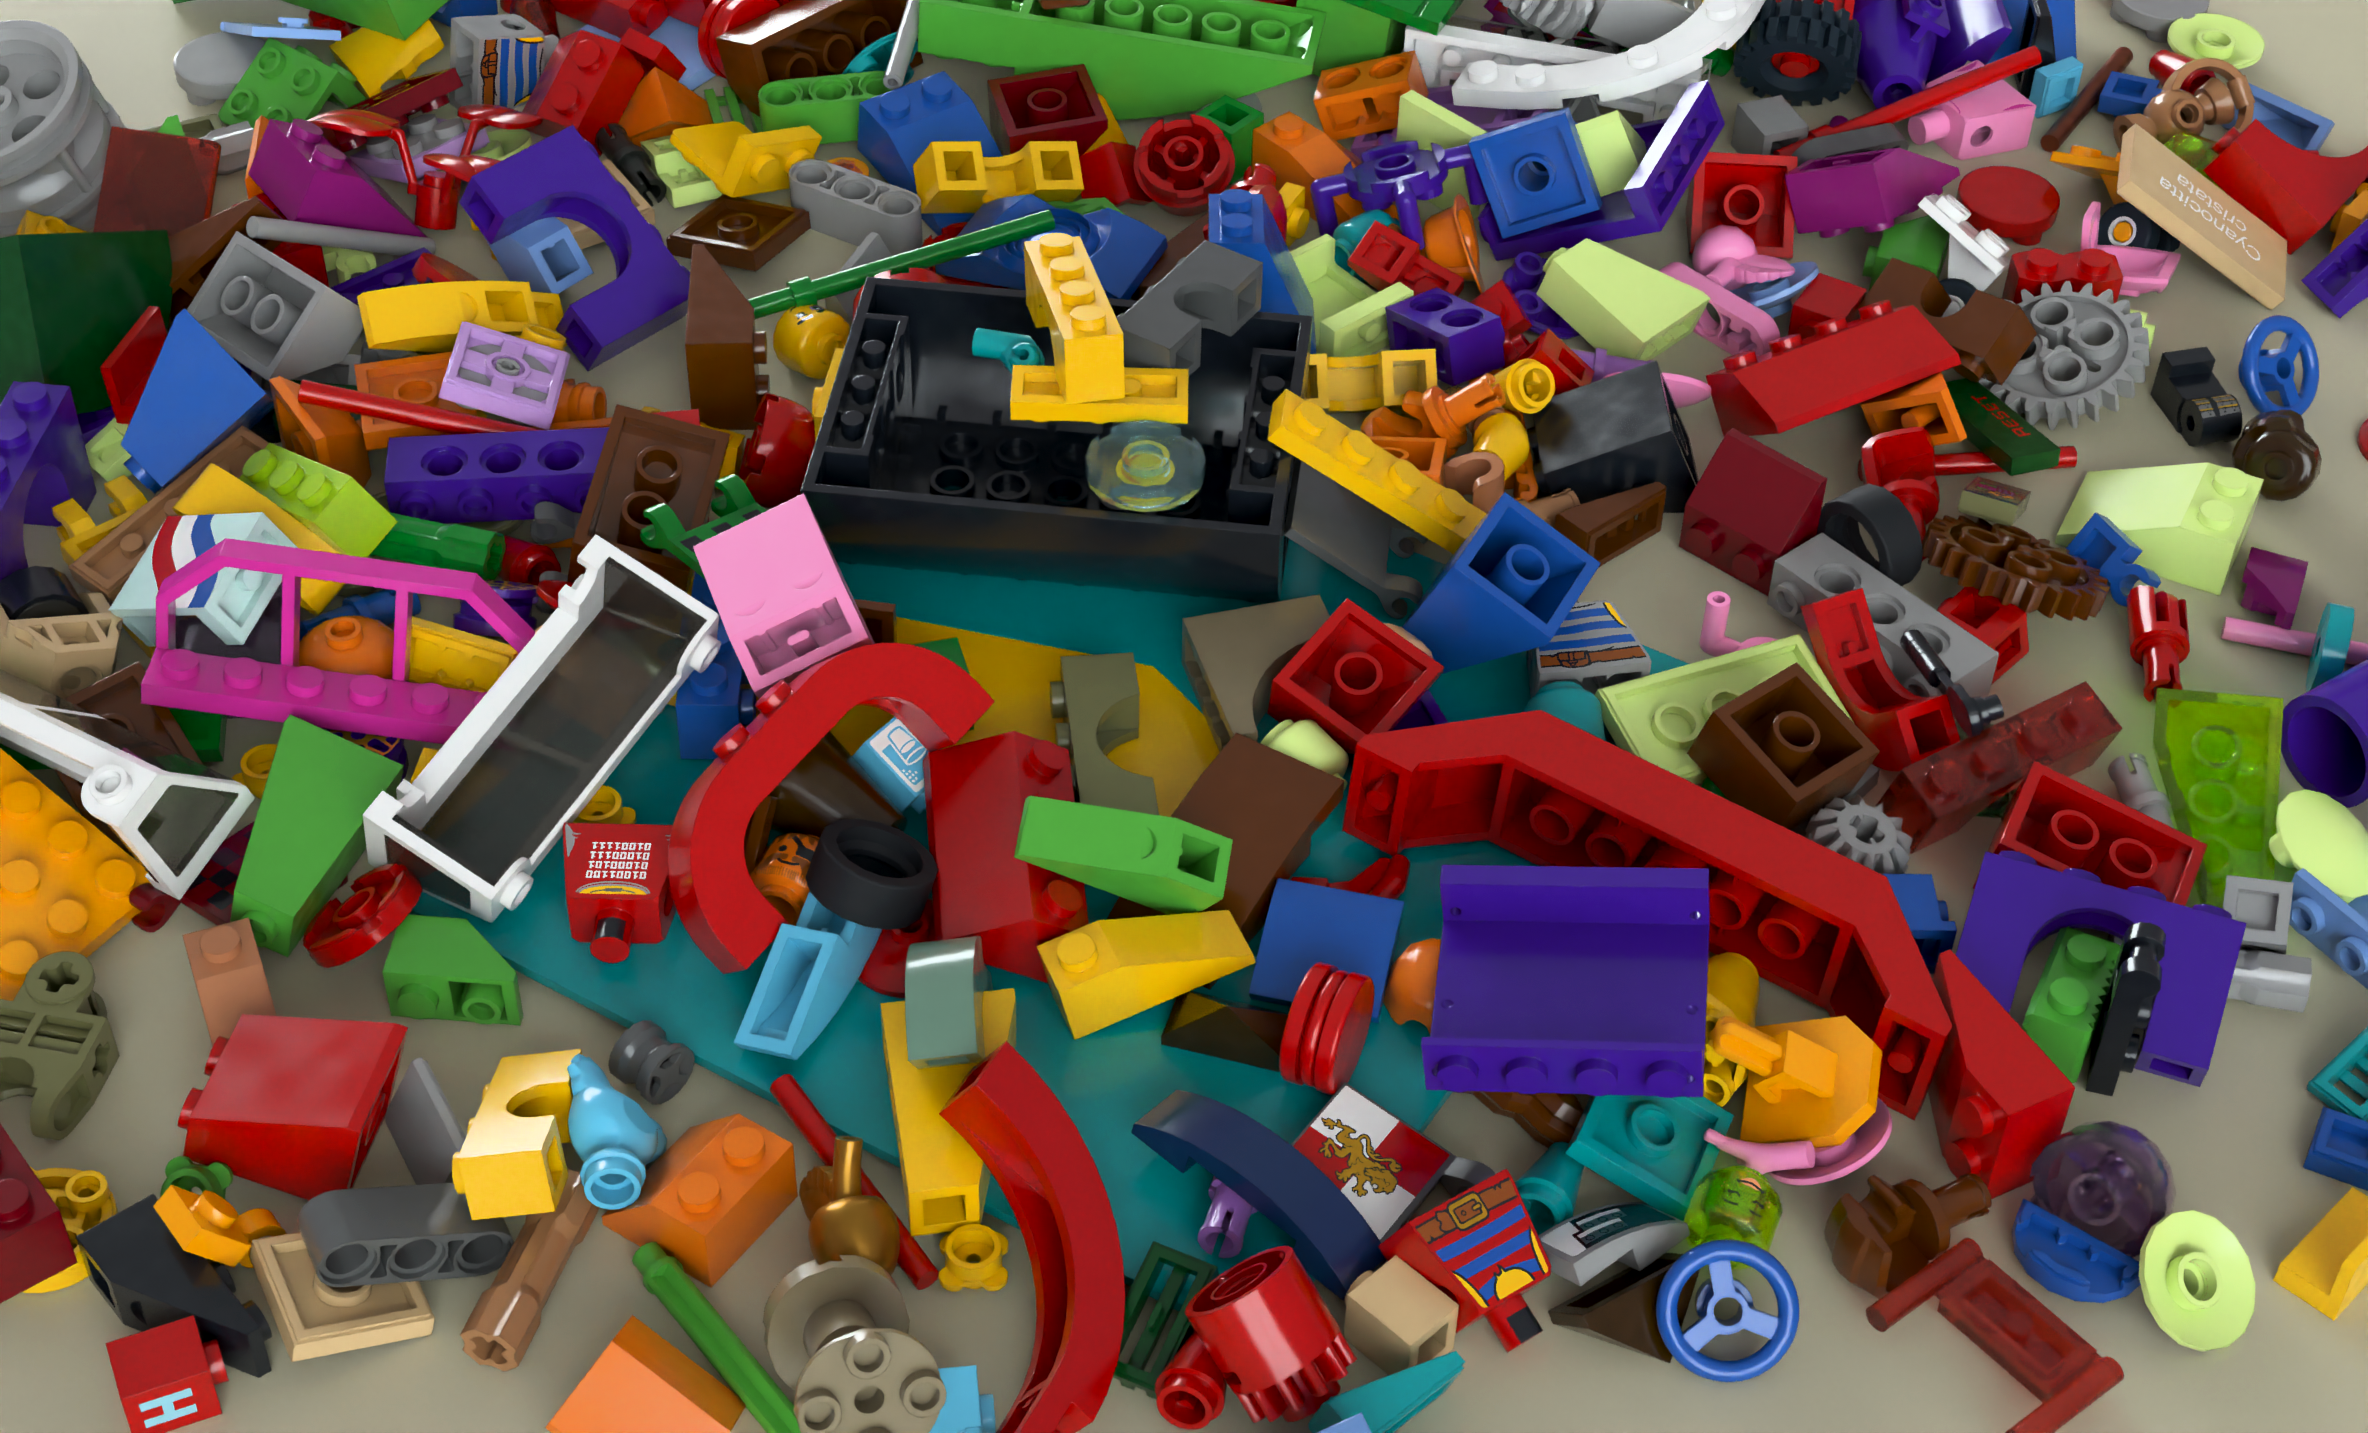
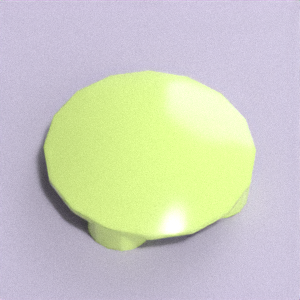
M2307 789L2289 793L2278 805L2276 816L2277 833L2269 840V848L2274 858L2285 867H2295L2298 871L2304 868L2347 904L2355 898L2368 895V832L2363 824L2344 805L2326 794Z

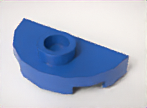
M2023 1198L2011 1231L2014 1254L2026 1273L2048 1291L2074 1301L2105 1303L2126 1297L2141 1285L2138 1276L2139 1261Z

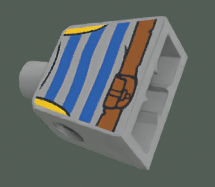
M516 14L451 18L450 68H456L463 86L449 93V103L457 109L473 104H491L515 109L526 104L559 39L553 34L544 36L541 30Z
M1577 600L1551 641L1545 646L1526 651L1531 698L1543 686L1559 681L1580 684L1585 690L1595 695L1597 689L1650 675L1652 663L1650 656L1616 605L1607 600L1579 603Z

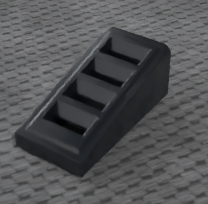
M2028 0L2017 49L2018 52L2034 45L2039 49L2042 56L2041 64L2014 74L2018 91L2027 99L2030 96L2035 70L2056 62L2052 17L2046 0Z

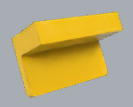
M2354 1187L2338 1201L2280 1263L2273 1280L2333 1321L2368 1284V1196Z

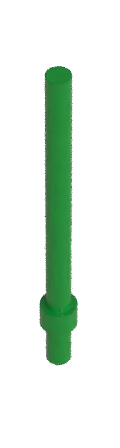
M1049 209L813 280H810L809 276H804L787 281L786 288L747 300L754 308L755 319L788 310L795 305L796 307L818 305V300L861 288L865 283L866 277H874L888 270H891V275L909 273V268H929L1055 230L1054 217Z

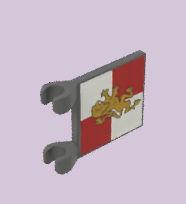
M1346 1082L1291 1144L1339 1188L1363 1216L1381 1243L1408 1222L1439 1182H1441L1452 1197H1455L1495 1175V1172L1483 1163L1455 1156Z

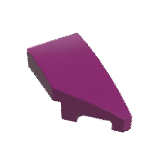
M2251 547L2242 582L2246 583L2247 586L2241 606L2250 611H2258L2276 616L2274 624L2290 630L2301 595L2308 562Z

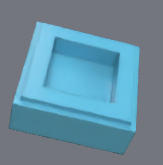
M2071 56L2035 70L2029 100L2036 105L2034 115L2036 118L2065 109L2073 102L2077 95L2083 63Z

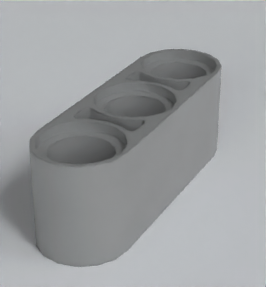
M819 159L798 161L789 169L791 207L809 211L810 229L859 246L871 232L879 233L892 256L922 247L921 199L917 194Z

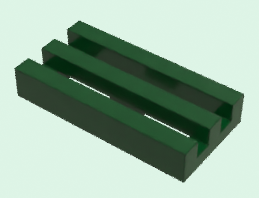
M1153 1241L1125 1298L1124 1330L1119 1357L1164 1264L1174 1268L1128 1364L1118 1360L1113 1378L1120 1380L1121 1385L1129 1389L1135 1390L1137 1387L1145 1390L1147 1396L1157 1400L1155 1393L1157 1378L1194 1330L1185 1315L1186 1306L1202 1288L1219 1276V1271L1215 1265ZM1192 1274L1196 1278L1151 1372H1146L1144 1369L1189 1275Z

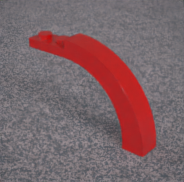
M1006 1041L967 1073L939 1115L970 1144L1000 1185L1023 1234L1032 1267L1037 1317L1031 1362L1023 1386L996 1433H1076L1094 1421L1108 1393L1118 1363L1125 1313V1282L1122 1252L1116 1222L1106 1189L1077 1127L1056 1095L1035 1069Z

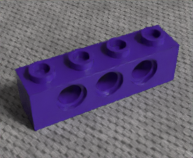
M609 427L389 437L384 476L389 511L395 514L443 524L534 519L536 504L545 501L559 504L573 513H582Z

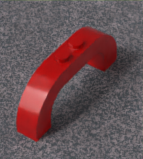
M903 643L864 645L811 666L789 684L784 680L779 681L757 701L755 707L761 713L746 728L741 723L736 725L715 744L712 750L718 757L691 786L676 814L669 841L668 873L672 897L685 929L698 948L722 974L747 970L776 938L781 924H789L757 889L749 875L745 862L744 839L751 816L760 803L854 706H872L892 714L909 729L929 752L955 745L995 702L980 684L956 663L926 648Z

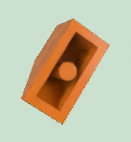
M1941 372L1868 399L1860 404L1873 436L1897 429L1924 427L1930 433L1933 446L1961 442L1967 438Z

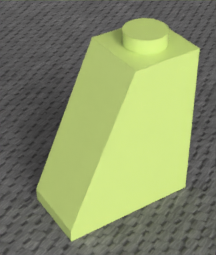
M1588 238L1568 250L1565 247H1561L1548 258L1543 266V271L1546 274L1536 293L1595 349H1607V355L1643 361L1652 360L1691 334L1711 299L1697 288Z

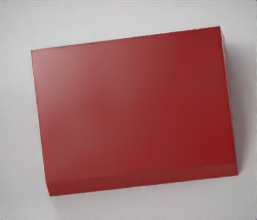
M1708 152L1689 185L1685 212L1689 254L1693 255L1696 241L1706 230L1719 225L1736 226L1750 236L1754 241L1758 255L1791 260L1793 258L1795 218L1784 175L1797 168L1798 156Z

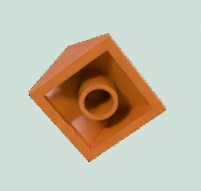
M632 1315L545 1428L551 1433H730L746 1405L732 1390Z

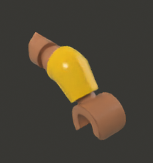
M1502 406L1466 424V427L1474 436V449L1472 453L1453 458L1444 465L1445 488L1453 489L1462 496L1466 494L1472 495L1473 505L1485 513H1488L1505 492L1504 482L1527 460L1529 453V439L1523 424L1515 415L1506 413Z

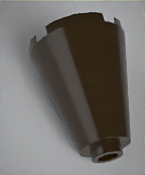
M830 731L769 794V796L778 798L771 829L781 834L794 832L810 834L820 838L824 827L837 820L856 818L880 822L903 832L907 826V818Z

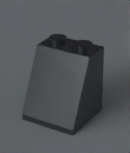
M1657 360L1555 395L1541 411L1533 413L1535 426L1527 429V435L1536 459L1541 460L1533 464V470L1543 495L1549 493L1553 495L1562 492L1564 489L1571 488V491L1576 493L1580 504L1659 481L1666 486L1663 513H1684L1685 504L1696 487L1699 478L1690 438Z

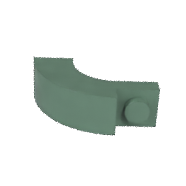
M980 936L912 943L909 946L905 970L906 1037L908 1061L917 1069L977 1063L985 1058L982 1001L983 992L993 990L991 972L984 965L982 939Z

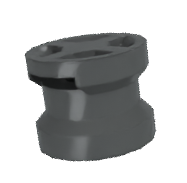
M642 1020L627 1029L615 1043L610 1054L608 1066L613 1076L624 1084L635 1083L637 1090L640 1091L641 1096L652 1105H658L669 1101L683 1088L693 1071L695 1058L693 1051L683 1043L671 1044L667 1041L666 1032L651 1020Z

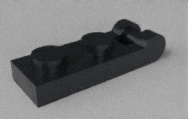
M2145 922L2135 923L2128 927L2124 934L2091 1044L2086 1091L2113 1096L2120 1071L2132 1073L2134 1069L2140 1035L2132 1033L2134 1027L2146 1029L2151 1013L2153 996L2157 995L2161 989L2162 967L2158 962L2162 960L2165 954L2166 934L2157 925Z

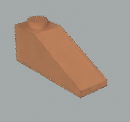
M249 917L182 935L212 1047L219 1036L230 1039L242 1014L277 1016Z

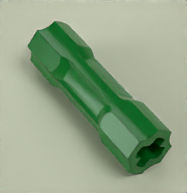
M389 512L398 522L369 555L371 557L382 556L429 567L477 573L486 581L495 580L502 570V560L506 545L504 534L459 524L448 525Z

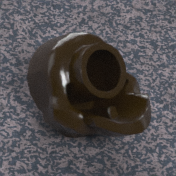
M2292 410L2263 412L2252 418L2245 425L2242 436L2236 443L2232 453L2234 468L2243 471L2245 474L2264 479L2260 494L2269 500L2285 501L2297 498L2313 485L2320 474L2322 458L2319 447L2305 431L2302 416Z

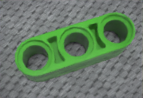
M869 71L769 82L763 85L758 93L762 132L809 125L822 136L820 144L858 141L859 103L892 91L883 84L885 71Z

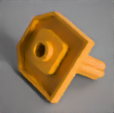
M1724 1016L1717 1020L1715 1028L1709 1033L1708 1044L1714 1049L1716 1054L1749 1069L1740 1140L1755 1143H1784L1810 1140L1814 1148L1842 1145L1876 1112L1882 1050L1847 1016L1755 1026V1028L1731 1016Z

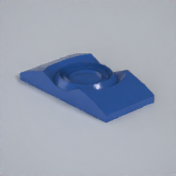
M1027 194L999 198L982 204L957 236L1048 209L1054 217L1055 230L935 265L936 274L1026 291L1024 242L1039 240L1042 236L1050 233H1065L1072 237L1080 236L1107 298L1129 300L1167 249L1168 244L1165 235L1109 207L1082 215L1069 209L1055 208L1035 195Z

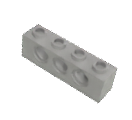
M1821 532L1775 560L1767 604L1806 632L1808 630L1801 606L1850 590L1863 588L1883 656L1891 672L1904 688L1920 697L1943 695L1938 688L1929 685L1900 645L1902 635L1909 630L1915 629L1923 634L1951 672L1950 679L1954 684H1961L1970 697L1981 696L1984 698L1989 696L1999 657L1997 651Z

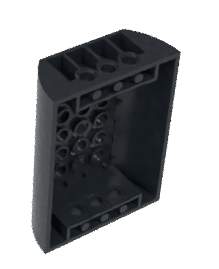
M866 277L800 492L805 494L836 562L1055 582L1077 586L1171 593L1193 597L1234 599L1248 602H1278L1281 598L1289 538L1284 535L1294 464L1297 458L1268 441L1267 438L1272 404L1285 389H1288L1304 400L1307 399L1313 316L1258 311L1231 337L1215 330L1202 328L1200 367L1188 377V424L1168 423L1153 425L1150 423L1124 422L1096 424L1077 421H1049L1040 423L1031 420H1011V373L1000 360L976 357L972 354V341L976 328H985L1031 336L1045 358L1044 366H1055L1049 327H1035L1026 305V291ZM1108 298L1116 317L1121 313H1125L1137 302L1136 300ZM1133 456H1156L1166 460L1173 467L1175 477L1167 488L1151 493L1134 492L1123 487L1117 481L1115 474L1117 467L1124 460ZM950 486L962 488L954 491L945 490L946 487ZM1058 497H1071V498H1074V500H1071V501H1059V500H1057V498H1058ZM1182 507L1188 510L1175 512L1169 510V508Z

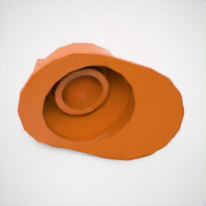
M1457 194L1454 199V206L1431 215L1425 221L1424 228L1422 229L1425 247L1420 250L1419 254L1464 278V282L1475 281L1480 294H1482L1486 290L1480 273V254L1475 224L1464 196Z

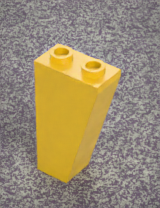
M1014 988L984 991L982 1018L986 1058L1006 1041L1014 1049L1016 1047V996ZM905 1000L880 1003L883 1052L910 1235L919 1236L951 1232L963 1225L981 1224L991 1172L970 1144L939 1115L967 1073L979 1062L917 1069L908 1061Z

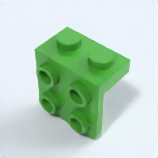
M269 37L221 107L218 116L226 126L248 120L250 126L254 129L255 121L261 115L268 120L274 119L292 123L293 119L307 121L319 113L326 101L346 109L367 98L354 86L357 78L342 66L334 62L328 66L315 54L302 46L297 45L293 49Z

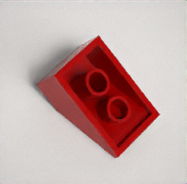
M2034 761L2006 806L1987 852L1998 855L2001 851L2020 852L2034 858L2037 861V865L2059 872H2063L2064 869L2068 868L2082 869L2100 877L2103 884L2125 890L2131 886L2151 888L2164 894L2167 898L2166 901L2186 906L2207 844ZM1977 875V878H1976V880H1975V882H1974V885H1973V887H1972L1973 889H1975V885H1976V882H1977V879H1978V875Z
M1949 949L1939 954L1933 982L1953 1027L1929 1087L1928 1094L1942 1156L1946 1159L1950 1171L1957 1179L1966 1173L1976 1174L1986 1184L1991 1199H1994L2049 1174L2075 1086Z

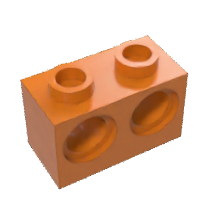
M1415 50L1322 70L1313 102L1324 133L1337 141L1397 128L1400 96L1410 90H1414L1428 98L1429 92Z

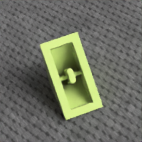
M1618 110L1575 124L1600 197L1625 189L1647 153L1644 140Z

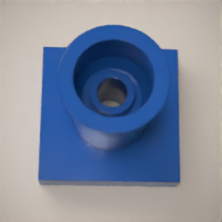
M1569 107L1554 112L1540 113L1529 120L1472 137L1469 141L1470 151L1503 239L1597 211L1601 208L1603 202L1575 126L1578 123L1573 120Z

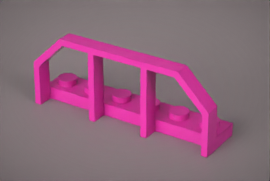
M225 538L162 581L156 596V649L141 683V704L284 723L291 714L320 728L445 744L487 692L443 687L436 683L419 684L409 682L413 593L465 600L518 654L535 635V631L477 573ZM224 567L282 574L281 665L258 662L246 657L229 658L194 653L187 649H176V599ZM301 577L396 590L392 680L370 674L354 675L319 670L311 666H299ZM528 708L510 728V733L521 737ZM501 742L492 751L516 754L518 748Z

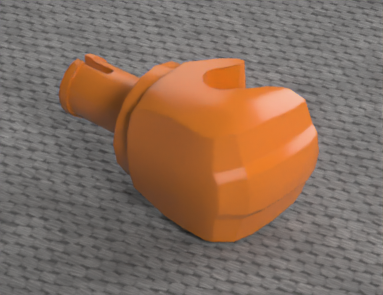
M1486 373L1480 379L1450 396L1437 386H1432L1423 393L1408 390L1403 398L1402 409L1409 415L1416 417L1417 420L1400 416L1384 406L1372 411L1364 419L1360 428L1361 432L1367 436L1447 438L1448 459L1458 451L1459 447L1466 444V424L1497 407L1505 405L1506 398L1499 383L1493 387L1491 386L1496 378L1492 374Z

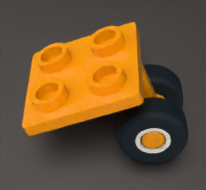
M2072 145L2070 154L2052 151L2050 162L2104 181L2114 206L2110 207L2100 218L2097 245L2130 246L2173 252L2179 248L2180 241L2117 194L2121 152H2117L2115 158L2101 155L2102 151L2077 145Z

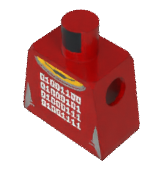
M564 823L565 889L571 936L578 942H590V951L596 959L606 963L622 962L629 956L631 943L657 944L665 940L677 910L672 897L668 873V849L673 825Z

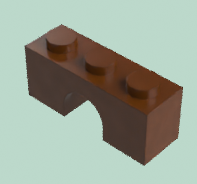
M1893 257L1857 308L1860 309L1884 300H1890L1892 308L1914 305L1959 354L1961 364L1953 367V369L1961 376L1973 382H1979L1983 378L2002 386L2037 335V332L2019 305L1977 289L1961 310L1950 316L1942 317L1952 300L1936 275Z

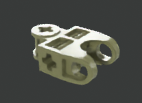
M57 952L41 958L27 972L25 981L14 1000L0 999V1102L14 1096L33 1097L30 1109L31 1131L36 1137L51 1140L64 1139L74 1130L94 1105L120 1056L108 1021L105 1003L102 997L93 991L96 979L93 966L85 956L75 952Z

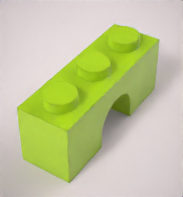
M269 443L264 449L254 453L246 461L242 470L243 474L239 477L241 481L271 500L343 555L368 558L398 522L353 477L273 443Z

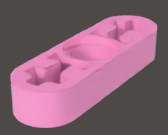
M1671 262L1658 270L1703 291L1711 298L1709 303L1716 309L1720 323L1716 322L1710 316L1707 308H1705L1693 332L1731 355L1754 350L1757 357L1770 352L1768 343L1780 338L1779 328L1769 314L1683 263Z

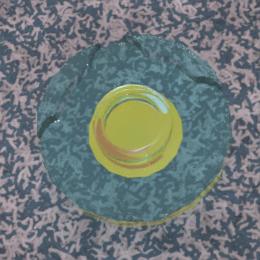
M1152 420L1129 421L1111 427L1110 435L1099 440L1098 435L1091 441L1086 454V476L1090 489L1101 500L1120 509L1138 512L1163 511L1188 502L1201 490L1205 477L1206 459L1201 444L1193 436L1192 442L1181 436V428L1170 423Z

